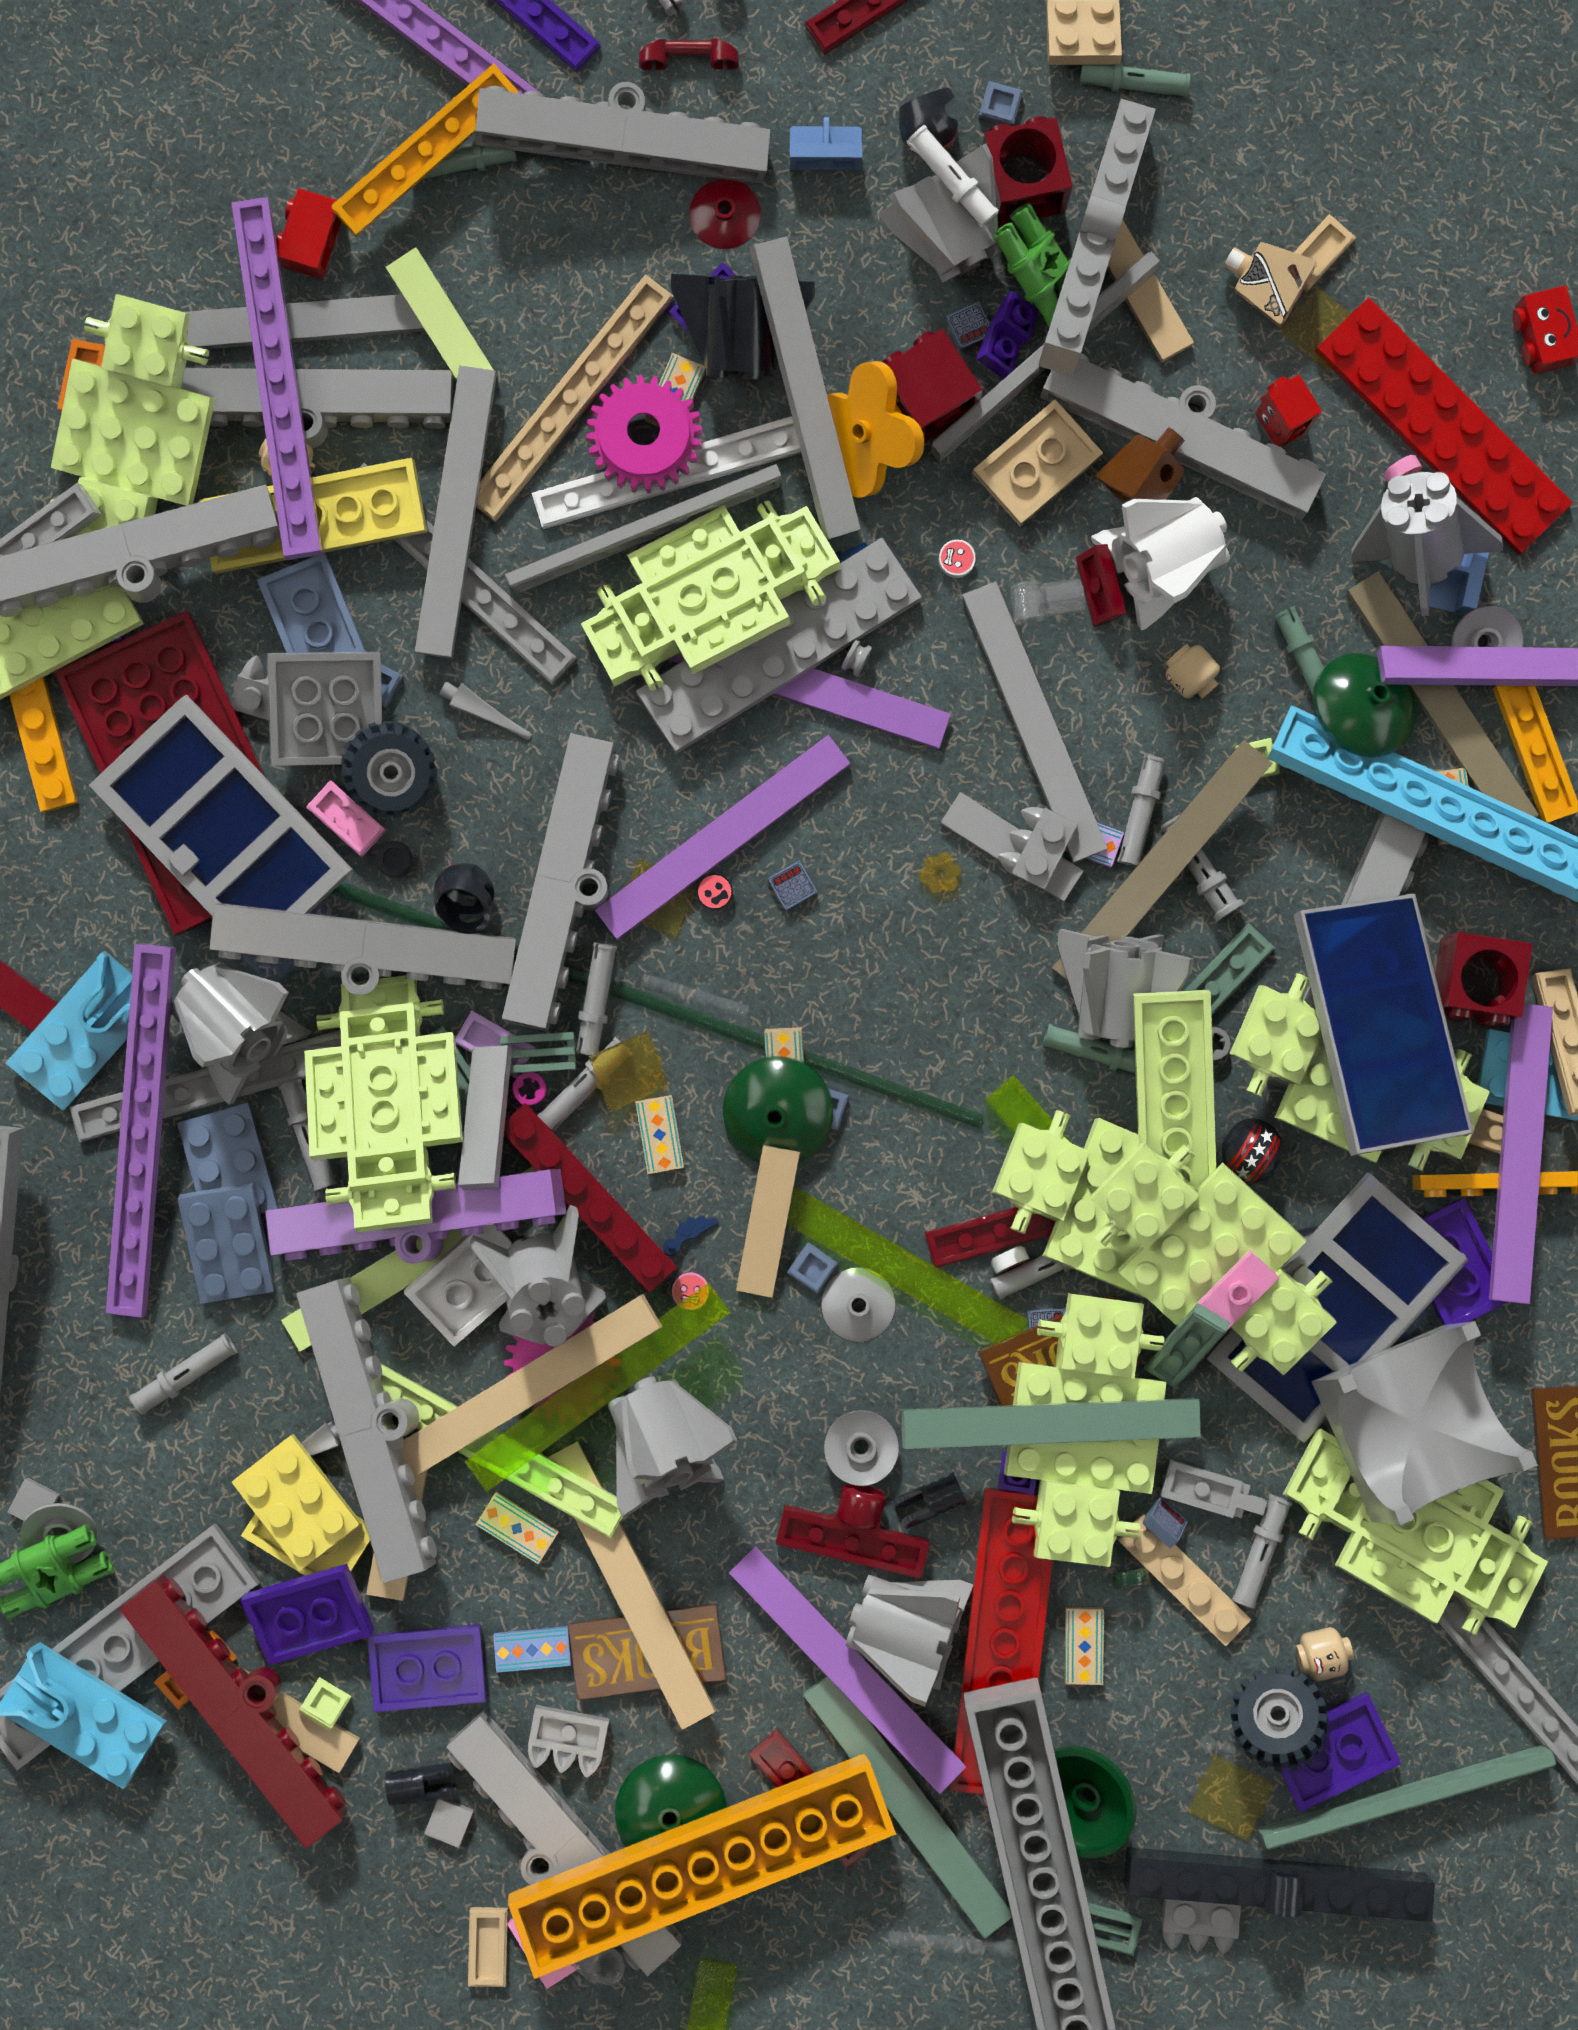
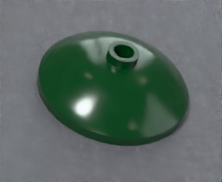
M1362 653L1342 655L1332 660L1318 675L1313 691L1315 713L1326 734L1341 748L1358 756L1375 758L1393 753L1409 739L1416 719L1413 695L1408 685L1385 684L1381 682L1377 657Z
M771 1056L753 1061L741 1069L733 1078L723 1101V1119L732 1142L742 1153L754 1161L760 1163L762 1149L766 1145L800 1152L798 1162H801L813 1155L826 1140L833 1122V1101L826 1083L809 1065L790 1057ZM772 1110L780 1112L782 1120L773 1122L769 1118V1112Z
M1068 1746L1054 1750L1077 1856L1100 1858L1114 1853L1128 1840L1136 1823V1800L1129 1781L1117 1765L1106 1756L1092 1749ZM1086 1788H1090L1096 1796L1088 1794Z
M661 1755L644 1761L626 1777L617 1795L615 1821L618 1833L625 1846L628 1847L727 1808V1803L719 1781L706 1766L686 1756ZM666 1812H673L677 1816V1820L674 1823H667L664 1821L663 1815Z

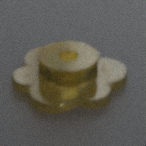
M941 852L936 858L934 856L926 857L924 861L925 867L919 872V880L921 883L929 885L932 893H939L941 890L952 892L958 885L956 877L960 875L961 868L959 865L953 864L954 860L950 853ZM937 871H943L944 875L939 877Z

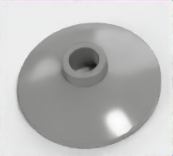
M1483 606L1470 611L1459 621L1453 632L1451 647H1479L1478 639L1480 636L1485 635L1488 640L1485 647H1523V632L1518 620L1509 611L1496 606Z
M850 1268L838 1273L827 1284L822 1296V1313L827 1325L835 1334L849 1341L862 1342L879 1336L890 1325L895 1312V1297L889 1283L880 1274L867 1268ZM862 1298L866 1302V1307L862 1312H855L852 1309L851 1305L854 1299Z
M865 1410L852 1411L839 1417L829 1428L824 1443L825 1458L832 1472L844 1482L858 1486L871 1485L885 1478L895 1466L899 1452L898 1439L890 1423L882 1416ZM858 1440H865L868 1443V1450L863 1454H859L854 1450V1444Z
M55 1503L33 1510L24 1519L21 1526L20 1539L23 1548L26 1549L44 1541L48 1535L59 1537L82 1527V1525L88 1524L90 1530L94 1532L97 1542L98 1531L94 1520L82 1509L69 1504ZM94 1547L69 1557L71 1563L83 1560L93 1551Z

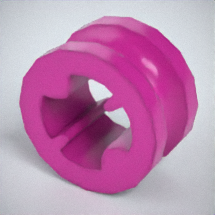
M532 1072L519 1075L512 1087L516 1100L521 1104L526 1103L528 1106L540 1103L547 1092L544 1079ZM532 1078V1083L537 1081L540 1089L535 1091L534 1099L527 1100L528 1095L522 1097L520 1089L525 1086L524 1080Z

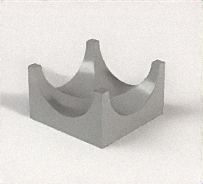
M1475 1321L1440 1326L1312 1381L1371 1522L1402 1525L1414 1520L1412 1514L1442 1496L1486 1479L1508 1473L1526 1471L1538 1466L1532 1451L1521 1447L1507 1433L1486 1398L1474 1361V1343L1476 1338L1481 1336Z

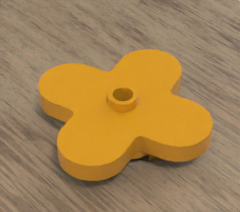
M880 361L862 363L854 369L850 378L848 395L844 393L827 394L852 496L857 498L871 496L881 490L885 481L887 465L894 468L913 465L921 458L924 450L922 429L913 418L901 414L896 404L900 401L896 397L897 382L895 375L888 365Z

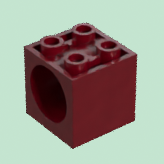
M1037 116L1027 120L1025 124L1016 126L1000 124L985 132L983 144H987L993 157L996 207L999 210L997 213L998 227L1008 223L1015 224L1010 218V214L1027 202L1031 203L1039 219L1065 213L1073 186L1057 117L1046 119L1044 116ZM1027 156L1041 163L1047 174L1039 182L1031 184L1020 183L1010 178L1003 170L1002 165L1010 158Z
M943 328L934 334L931 331L922 334L913 342L914 347L904 353L896 351L883 360V363L890 367L896 378V397L900 401L896 404L901 414L913 418L919 424L923 432L924 444L947 430L979 402L983 390Z
M1456 932L1440 938L1435 976L1446 1020L1462 1022L1463 1019L1475 1017L1477 1018L1476 1024L1499 1027V1024L1509 1025L1510 1020L1522 1018L1532 943ZM1471 956H1477L1488 961L1498 975L1499 990L1497 996L1486 1002V1007L1473 1002L1466 995L1462 987V969L1472 960Z

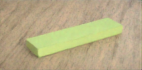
M416 247L386 266V269L456 379L458 377L459 365L494 370Z

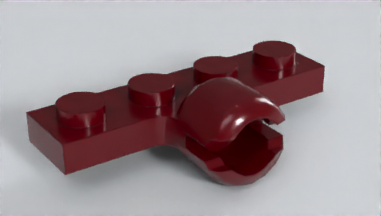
M847 1484L842 1489L838 1509L834 1514L827 1515L784 1504L775 1544L921 1579L930 1543L928 1538L886 1529L881 1526L880 1521L885 1505L883 1492L869 1485Z

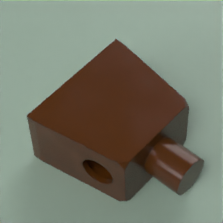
M1170 427L1164 431L1156 442L1142 435H1137L1095 477L1111 494L1124 503L1133 499L1166 500L1184 474V467L1173 455L1185 440Z

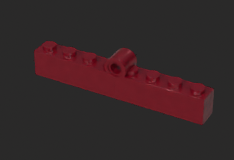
M162 1574L127 1601L119 1610L305 1849H307L343 1820L347 1812L344 1796L335 1786L331 1788L321 1777L323 1771L317 1761L311 1756L307 1758L298 1747L300 1742L296 1734L289 1727L283 1728L275 1718L277 1712L273 1703L279 1696L282 1687L279 1675L267 1667L256 1668L249 1674L241 1667L237 1669L228 1658L231 1654L226 1644L220 1638L214 1639L205 1628L207 1622L204 1616L196 1608L190 1609L183 1600L184 1592L180 1585L174 1579H167ZM253 1685L264 1687L266 1695L256 1694Z

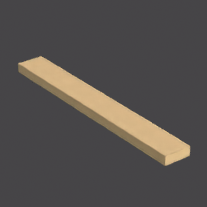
M646 274L480 480L477 509L496 523L674 300V296Z
M644 1294L404 1440V1448L400 1450L404 1464H410L414 1476L417 1477L660 1329L662 1325Z
M579 1441L548 1457L603 1488ZM575 1519L681 1729L683 1730L716 1712L621 1522L613 1537L609 1538Z

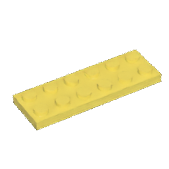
M412 458L312 477L323 552L427 533L416 465ZM273 485L267 486L277 514ZM216 496V497L201 499V500H199V502H203V501L210 500V499H214V498L221 497V496ZM281 538L276 539L275 543L267 547L256 548L250 546L239 549V553L231 557L221 558L218 555L210 557L211 569L215 574L286 560L283 555Z

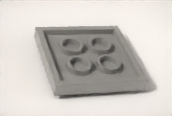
M380 652L267 653L271 766L342 764L341 758L342 754L345 755V746L349 740L352 741L356 737L355 733L360 729L363 731L369 728L368 724L374 722L382 724Z

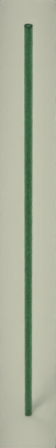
M310 871L311 874L297 880V882L312 887L323 875ZM342 882L330 893L421 927L453 930L445 925L439 917ZM515 945L514 959H513V960H515V961H516V957H517V953H518V948H519V946H516V945ZM564 963L565 967H569L567 980L587 987L589 972ZM611 980L608 995L766 1051L765 1036ZM803 1050L804 1063L815 1070L979 1128L983 1117L980 1113Z

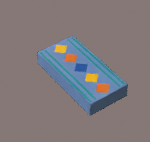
M568 1626L500 1632L493 1635L496 1673L571 1666L572 1664Z

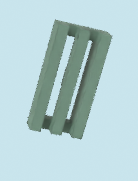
M575 1033L500 1037L501 1046L567 1041V1047L512 1051L511 1059L568 1055V1062L512 1065L510 1067V1074L577 1070Z
M1088 1903L1090 1914L1132 1925L1131 1929L1092 1920L1094 1929L1129 1938L1128 1944L1095 1936L1097 1947L1134 1956L1142 1917Z

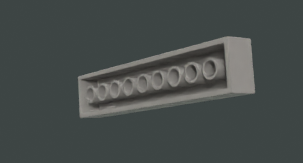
M1038 1677L965 1692V1708L1037 2030H1116Z

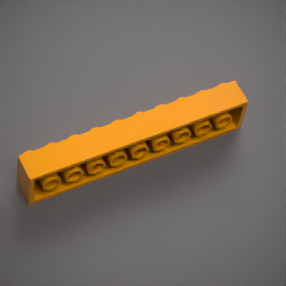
M865 1753L509 1893L508 1906L534 1979L896 1835L871 1763Z

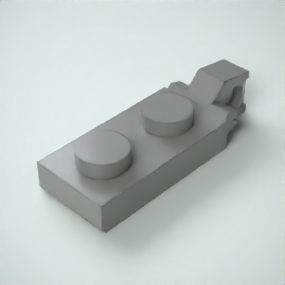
M1172 1459L1169 1460L1160 1491V1496L1231 1518L1234 1516L1242 1518L1244 1510L1264 1515L1267 1504L1264 1498L1248 1494L1250 1485L1243 1483L1241 1480Z

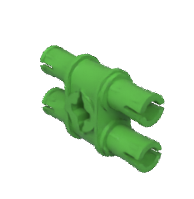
M1027 202L1010 214V218L1022 233L1026 243H1023L1013 223L1000 227L992 235V238L1009 262L1007 264L1008 272L1015 276L1026 294V301L1036 305L1050 328L1058 302L1054 288H1056L1060 295L1071 259L1065 257L1054 239L1055 233L1049 228L1045 229L1031 203Z
M88 1524L82 1525V1527L59 1537L48 1535L40 1543L24 1550H15L11 1554L10 1559L0 1563V1588L19 1579L27 1585L16 1592L0 1597V1608L3 1614L7 1613L5 1617L8 1620L35 1607L48 1608L52 1602L72 1593L75 1595L81 1593L84 1590V1585L114 1573L113 1563L105 1551L78 1564L71 1563L69 1557L96 1546L94 1532L90 1530Z

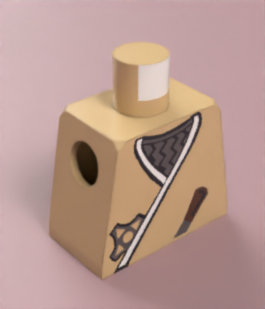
M1260 242L1253 256L1234 247L1224 264V268L1241 276L1235 287V292L1280 328L1284 325L1317 267V261L1313 258L1264 242Z

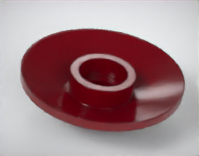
M718 179L705 184L696 192L690 204L689 219L693 231L704 243L719 249H731L743 245L755 234L761 219V209L756 195L748 186L739 181ZM722 205L731 207V211L728 214H721L718 209Z

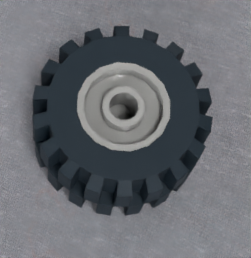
M383 721V724H376L375 722L368 724L369 728L363 731L361 729L355 733L356 737L352 741L349 740L347 742L345 755L342 754L341 774L345 787L356 804L361 805L363 810L370 814L374 812L377 813L378 817L384 818L387 815H393L394 818L402 817V813L406 811L411 814L417 810L415 807L420 802L423 805L428 800V792H433L435 783L433 780L434 776H437L434 754L420 734L414 729L408 728L407 725L402 723L394 724L392 721Z
M1268 1667L1269 1673L1263 1675L1261 1670L1253 1673L1254 1679L1249 1681L1246 1678L1241 1683V1692L1235 1691L1233 1696L1234 1706H1231L1230 1710L1231 1724L1240 1747L1244 1749L1245 1754L1251 1760H1257L1259 1766L1265 1769L1269 1765L1274 1767V1770L1277 1772H1283V1767H1290L1291 1771L1299 1769L1298 1764L1302 1762L1309 1765L1314 1761L1312 1756L1315 1753L1320 1755L1324 1748L1323 1741L1327 1740L1329 1734L1327 1709L1319 1689L1315 1684L1311 1685L1308 1677L1302 1673L1299 1676L1294 1675L1293 1669L1285 1667L1284 1672H1278L1277 1667Z

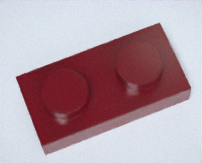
M1108 544L1095 545L1076 556L1093 626L1108 624L1125 615L1124 600L1120 592Z

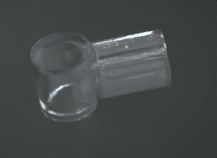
M1081 579L1042 584L1041 581L1033 580L1019 582L1009 587L1014 623L1018 625L1022 624V620L1036 619V622H1040L1049 616L1078 613L1085 610V597Z

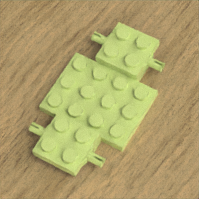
M116 294L112 315L108 322L91 317L86 319V324L99 327L84 326L86 333L105 337L102 365L99 366L72 359L51 464L53 469L82 476L79 477L78 483L83 485L102 514L74 536L155 515L158 498L185 506L194 503L215 398L181 388L187 360L206 365L208 359L195 356V354L209 357L208 349L188 345L187 331L191 314Z
M765 501L766 509L762 503L757 507V511L761 514L763 520L740 532L725 505H722L628 554L629 561L638 575L641 584L618 596L614 595L610 585H603L608 598L601 587L597 590V595L600 597L605 608L598 615L581 623L613 685L617 686L634 676L642 674L649 690H657L651 677L655 680L658 688L664 683L655 667L659 663L678 654L679 651L692 674H695L791 624L790 618L780 600L797 591L805 590L814 606L819 605L818 598L823 603L826 600V595L817 582L841 569V565L808 507L805 506L789 515L778 516L771 502Z
M1296 973L1289 993H1279L1269 987L1259 985L1229 1053L1246 1061L1255 1070L1246 1091L1261 1097L1269 1076L1289 1083L1274 1118L1349 1152L1316 1009L1311 1008L1306 1001L1302 1000L1310 983L1309 978ZM1364 993L1331 998L1336 1020L1346 1019L1351 1041L1342 1043L1346 1064L1425 1051L1431 1037L1428 1023ZM1457 1049L1455 1058L1474 1130L1490 1091L1472 1083L1463 1075L1472 1054ZM1435 1065L1350 1080L1364 1138L1390 1133V1130L1398 1132L1452 1122L1440 1070ZM1472 1134L1415 1144L1416 1148L1408 1165L1423 1171L1430 1151L1442 1152L1453 1158L1461 1159ZM1381 1151L1357 1156L1377 1163Z
M406 975L381 978L376 987L364 995L349 992L342 983V1001L339 1012L317 1015L316 1017L319 1031L332 1028L341 1029V1046L304 1051L310 1158L313 1161L348 1157V1187L326 1189L327 1205L350 1202L354 1212V1228L357 1233L433 1223L432 1199L434 1191L456 1189L457 1184L455 1183V1173L432 1176L429 1170V1158L426 1147L463 1142L455 1036L453 1032L420 1036L422 1017L444 1015L443 1000L420 1002L417 995V980L406 979ZM366 980V981H358V982H359V983H365V982H367L368 980Z
M1056 1110L1049 1130H1039L1025 1123H1019L992 1193L1010 1200L1019 1208L1011 1229L1026 1234L1032 1214H1039L1056 1221L1043 1253L1044 1257L1136 1296L1146 1298L1118 1271L1141 1244L1132 1236L1120 1231L1106 1247L1103 1246L1094 1235L1110 1220L1106 1212L1091 1199V1195L1138 1148V1134L1101 1118H1096L1083 1149L1070 1143L1063 1137L1066 1125L1071 1117L1067 1113L1064 1114V1112Z
M1143 1142L1091 1195V1199L1106 1212L1110 1220L1094 1237L1106 1247L1122 1231L1132 1236L1141 1244L1118 1271L1177 1326L1197 1302L1251 1249L1278 1274L1279 1279L1231 1326L1243 1338L1246 1347L1231 1362L1236 1368L1238 1367V1370L1243 1372L1258 1356L1260 1359L1268 1361L1284 1376L1337 1323L1334 1317L1321 1306L1317 1298L1333 1281L1323 1271H1320L1304 1286L1295 1281L1281 1268L1307 1241L1224 1163L1196 1189L1180 1172L1195 1156L1191 1149L1183 1144L1168 1160L1154 1153Z
M1068 1293L1066 1312L1061 1319V1323L1040 1319L1037 1325L1052 1328V1330L1037 1328V1335L1058 1337L1055 1366L1018 1362L1013 1405L1163 1400L1165 1398L1166 1382L1135 1377L1137 1357L1141 1349L1159 1351L1163 1345L1151 1344L1150 1342L1164 1343V1336L1143 1334L1142 1317L1144 1304ZM1159 1439L1008 1445L1004 1474L1040 1480L1036 1510L1015 1507L1013 1514L1019 1516H1012L1013 1524L1034 1526L1036 1534L1034 1556L1042 1559L1110 1567L1113 1544L1117 1536L1138 1539L1140 1533L1130 1531H1140V1523L1119 1521L1117 1511L1120 1491L1118 1490L1152 1494Z
M1322 1429L1315 1431L1283 1492V1495L1300 1504L1309 1513L1298 1532L1302 1536L1313 1540L1322 1521L1331 1522L1344 1531L1351 1532L1335 1563L1336 1567L1438 1624L1452 1594L1459 1597L1471 1608L1461 1629L1468 1631L1467 1633L1473 1636H1477V1632L1485 1617L1494 1618L1510 1628H1515L1548 1561L1532 1553L1527 1545L1523 1543L1530 1526L1533 1524L1531 1521L1522 1516H1517L1509 1534H1505L1488 1524L1505 1491L1488 1480L1466 1486L1426 1504L1412 1514L1414 1520L1402 1525L1371 1522L1336 1438Z

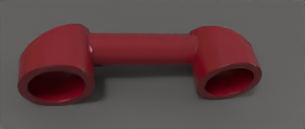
M716 38L711 40L658 39L647 44L639 52V68L651 70V61H656V70H665L667 68V56L710 55V64L713 69L723 70V60H726L727 70L739 67V53L731 44Z

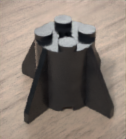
M671 274V291L698 350L704 368H706V376L728 377V374H738V371L742 372L741 378L763 379V377L773 376V371L776 370L779 363L757 276L730 275L728 278H720V275ZM798 280L807 312L815 297V281Z

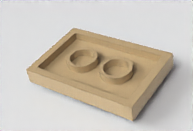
M1046 0L1048 65H1111L1121 63L1122 45L1119 0Z
M1054 399L976 466L972 473L1021 527L1100 459L1103 452L1058 401Z

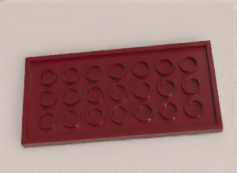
M188 610L54 672L100 774L180 698L188 695L266 777ZM186 716L126 772L112 788L150 827L209 772L224 755ZM235 769L161 840L173 852L183 844L192 850L200 861L190 871L207 886L279 818L280 814ZM123 822L174 935L180 936L212 921L213 916ZM291 829L217 898L222 904L246 905L311 874Z

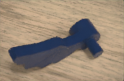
M703 1215L697 1218L688 1217L685 1223H680L676 1231V1238L665 1241L663 1246L664 1253L667 1256H675L679 1252L682 1243L687 1239H695L703 1231L717 1225L718 1220L714 1218L707 1219Z

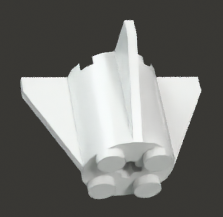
M1197 497L1188 501L1133 499L1122 505L1124 527L1103 530L1091 536L1092 542L1095 545L1108 544L1117 573L1125 572L1129 582L1124 584V586L1134 597L1137 624L1141 631L1163 616L1174 603L1186 598L1208 572L1228 563L1230 560L1223 534L1227 530L1224 517L1217 511L1212 513Z

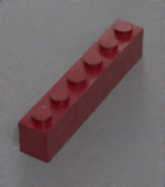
M526 1103L505 1121V1137L537 1171L561 1169L565 1202L569 1206L577 1207L579 1217L649 1293L677 1268Z

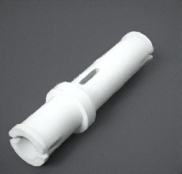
M926 125L920 127L908 139L907 143L915 149L931 170L953 193L952 199L956 204L961 203L979 223L980 227L987 224L998 213L999 210L992 205L977 187L979 182L974 177L970 179L951 155L929 132Z

